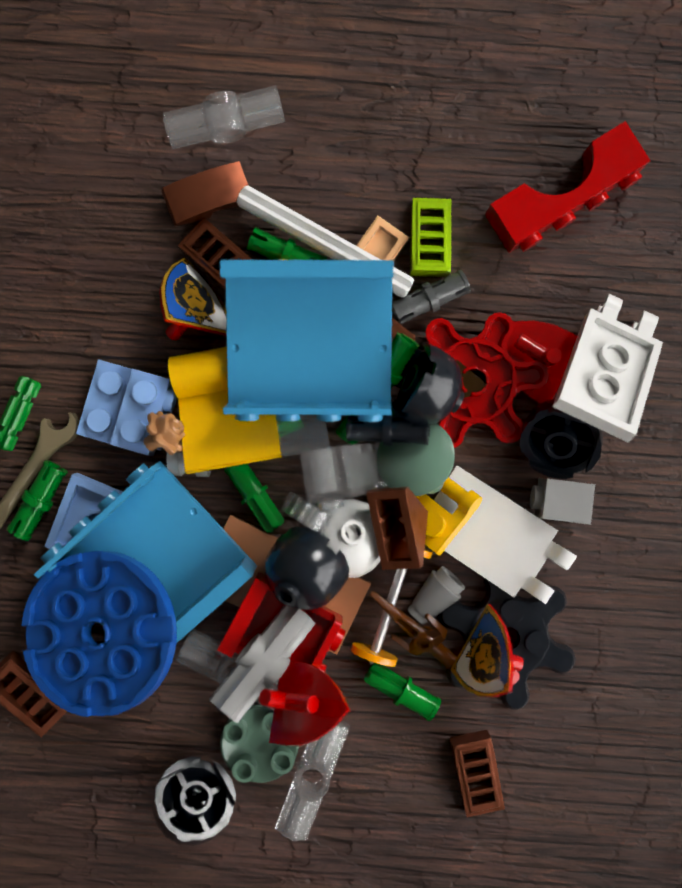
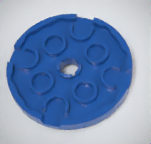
M91 551L71 555L56 563L57 566L51 572H45L28 597L21 625L26 626L27 650H23L24 659L38 688L60 708L84 717L91 715H117L144 702L158 689L165 679L174 658L177 642V625L173 605L166 589L157 576L144 564L128 555L113 551ZM95 622L105 624L103 626L105 630L104 643L98 644L92 638L91 629Z

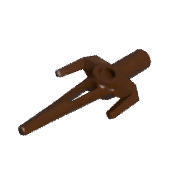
M375 591L369 593V596L412 638V641L409 644L395 634H391L390 638L413 655L418 656L428 652L447 669L452 668L457 656L441 643L445 640L448 630L428 613L424 616L434 629L428 626H421Z

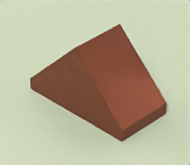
M408 487L368 490L366 494L382 570L421 568L424 561L428 511Z

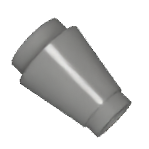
M442 566L437 572L432 570L412 601V604L407 609L419 623L425 625L428 622L424 617L427 613L434 618L461 599L460 593L465 589V586L449 569Z

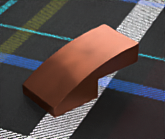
M238 161L178 180L163 187L161 192L176 227L200 221L203 218H211L212 214L216 211L238 206L236 201L240 191L244 186L249 185Z

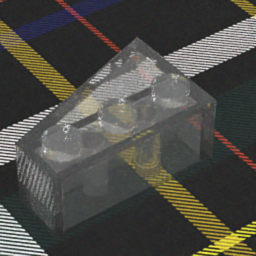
M380 443L362 444L361 446L360 444L344 445L300 452L308 504L318 503L319 511L344 507L343 499L364 495L368 490L388 488L377 468V451Z

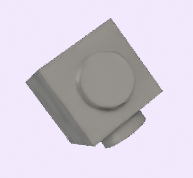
M539 478L538 486L533 485L531 490L530 508L535 509L534 515L541 519L591 525L595 484Z

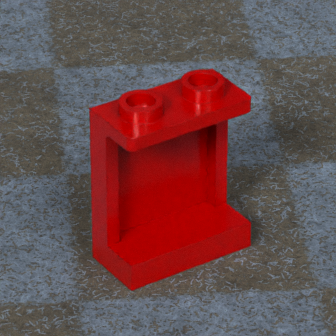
M258 572L217 650L231 658L234 653L240 654L256 634H261L284 606L276 598L264 574ZM325 606L312 610L301 609L316 624L289 659L314 665L325 672L327 665L322 662L328 650L336 652L346 630L341 628L343 623L342 615Z

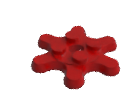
M498 312L490 315L485 321L482 332L473 338L460 336L455 331L452 323L443 318L432 320L427 325L425 331L426 339L430 344L440 348L467 367L462 371L463 374L469 370L480 372L487 384L481 391L471 392V396L463 399L461 406L455 413L450 412L447 417L441 420L439 425L451 437L454 448L463 442L467 429L477 423L490 426L501 442L507 444L518 441L521 438L523 423L513 411V399L520 391L540 389L548 381L549 372L542 362L535 360L518 362L509 356L507 342L513 334L514 323L511 317L505 313ZM462 383V391L467 393L468 390Z

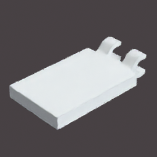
M608 294L604 305H599L597 310L591 308L583 319L552 407L629 442L637 434L663 342L652 337L658 323V316L644 310L639 323L634 322L630 327L616 320L623 300Z
M456 466L449 478L466 491L473 490L482 497V502L444 551L515 598L520 588L546 604L555 590L536 579V575L548 558L565 570H569L577 556L552 541L558 532L557 529L459 466ZM442 491L434 499L435 502L451 514L458 508V504Z

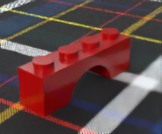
M626 121L593 140L583 152V177L579 187L565 194L549 195L538 192L524 183L490 204L485 216L508 253L518 247L523 252L532 248L543 240L541 233L551 227L556 232L576 219L574 213L586 206L588 211H591L610 198L607 194L609 191L617 186L620 187L621 191H624L643 178L640 171L651 160Z

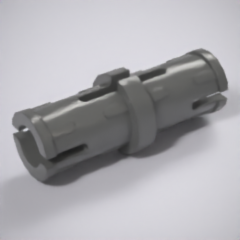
M458 270L448 277L431 284L425 282L420 285V289L406 295L404 298L392 301V312L397 322L402 325L412 318L429 311L435 313L440 310V306L471 293L470 284L464 272Z

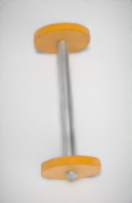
M425 549L424 558L431 559L433 552ZM407 569L396 570L387 597V601L394 606L396 605ZM383 610L372 646L354 642L350 651L368 660L370 664L377 663L390 667L396 666L398 658L381 649L391 617Z

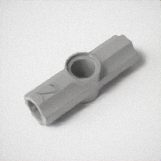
M284 604L261 634H256L243 648L235 661L237 665L212 693L213 695L209 698V701L238 723L259 697L260 692L265 688L269 689L282 676L290 663L289 657L316 623L301 609Z

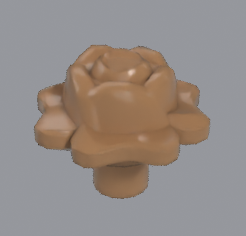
M158 411L156 414L153 412L147 415L148 425L146 427L149 435L143 440L145 447L150 451H155L161 447L170 455L181 453L183 451L182 438L185 436L183 423L176 419L172 413L165 415L161 411Z

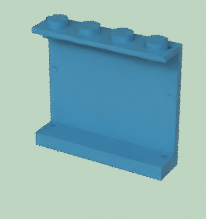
M220 260V278L226 279L228 403L223 408V414H235V420L238 421L259 420V414H276V420L298 421L300 420V415H317V420L324 422L340 421L341 415H358L359 421L378 422L383 420V415H391L393 260Z
M161 461L150 468L143 463L126 478L130 486L123 493L119 494L116 490L111 492L97 505L102 511L92 521L87 516L68 532L73 539L64 547L59 542L56 543L40 558L45 564L33 575L38 579L45 572H51L59 561L78 553L113 551L128 555L149 568L166 589L176 617L177 642H179L253 576L257 565Z

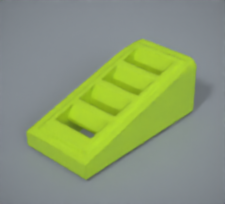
M412 198L410 276L448 277L451 273V199ZM420 209L442 210V217L420 216ZM420 224L442 225V231H420ZM420 239L441 240V246L420 245ZM420 253L441 254V260H421Z

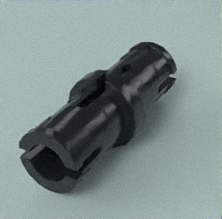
M392 414L384 415L382 421L363 422L358 420V416L348 415L347 421L349 423L346 424L347 441L383 442V446H392L393 443L429 445V423L423 425L394 418Z

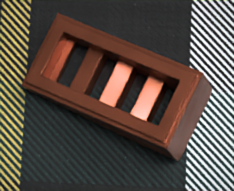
M205 218L178 245L182 251L225 290L226 279L220 278V270H216L214 266L227 252L233 255L229 260H252ZM207 231L211 237L196 252L192 246ZM219 242L222 245L220 249L206 261L203 257Z
M11 651L0 662V704L42 738L67 711L54 704L44 695L33 680L25 660L16 652ZM11 671L16 676L5 685L1 680ZM22 682L26 683L28 686L16 696L13 691ZM35 692L38 693L40 697L27 708L24 703ZM48 702L53 707L39 720L35 714Z
M488 730L450 737L449 740L466 817L504 810L505 806L492 739ZM484 751L485 756L463 760L464 754ZM487 765L488 770L466 775L465 769ZM490 779V785L469 789L468 783ZM493 793L494 800L472 804L471 797Z

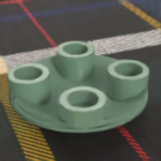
M430 425L429 445L393 443L392 446H383V442L380 443L377 451V468L382 480L389 488L408 487L415 496L434 494L442 489L444 482L453 469L455 451L451 437L440 425Z
M252 705L238 723L229 718L223 728L220 739L222 757L232 771L233 777L239 782H270L289 773L293 768L299 746L269 743L274 708Z

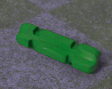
M26 376L18 378L14 390L17 392L14 396H10L0 419V425H2L0 428V449L5 451H12L19 438L16 436V433L22 431L33 406V403L30 401L32 397H37L41 388V384L38 381Z

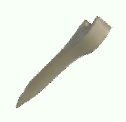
M68 413L69 422L61 430L55 429L50 419L43 418L41 420L39 438L31 457L0 501V530L21 500L24 490H28L38 475L44 460H49L59 449L73 442L78 436L76 432L80 420L75 413Z

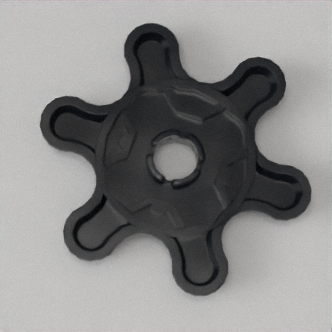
M483 577L486 594L479 604L467 606L457 601L438 614V619L444 627L459 632L466 643L486 605L491 604L500 615L505 626L516 629L517 641L515 646L512 647V654L521 656L524 664L521 671L518 672L520 674L518 682L512 685V692L500 697L506 707L518 710L526 706L530 699L527 679L534 669L546 667L562 674L570 671L575 665L576 658L573 650L565 644L555 642L550 637L548 631L551 619L565 609L567 597L559 587L549 586L555 591L546 604L536 597L523 598L516 595L514 598ZM446 669V676L453 686L463 687L452 671Z

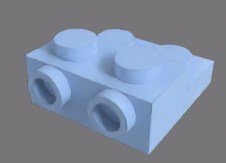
M98 359L76 434L144 455L154 456L155 451L148 450L143 442L144 438L149 435L146 430L148 425L147 415L151 412L156 414L158 411H161L164 415L167 412H173L177 397L173 391L170 379Z

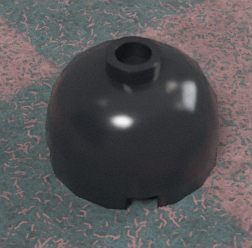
M424 342L422 344L425 349L423 351L417 349L401 373L402 380L398 385H394L400 388L397 399L391 397V414L400 420L433 425L447 417L450 412L455 413L459 409L464 399V392L461 391L463 381L460 367L455 359L440 348Z
M550 399L532 409L525 420L520 438L522 455L524 452L525 456L530 460L529 465L535 471L547 477L568 479L573 478V473L584 469L585 473L593 469L601 457L603 444L602 430L552 407L555 399Z
M292 527L285 534H282L271 547L266 556L265 577L271 590L281 603L299 609H316L327 605L347 582L349 566L346 557L341 550L335 554L327 546L330 539L325 535L310 528Z
M192 756L175 762L165 770L154 790L152 810L156 825L165 837L180 845L195 846L212 840L228 825L232 817L234 804L236 803V791L232 778L221 765L216 762L211 764L208 761L200 760L202 757Z

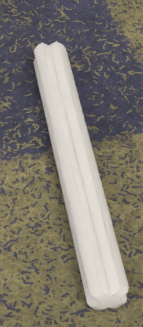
M244 186L238 195L236 202L239 207L333 260H381L250 186ZM393 267L392 293L404 298L410 291L414 279Z

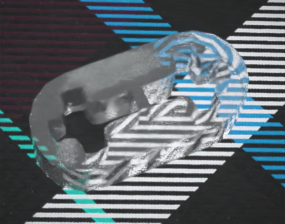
M290 491L281 507L292 518L321 534H324L333 518L332 515L292 491Z

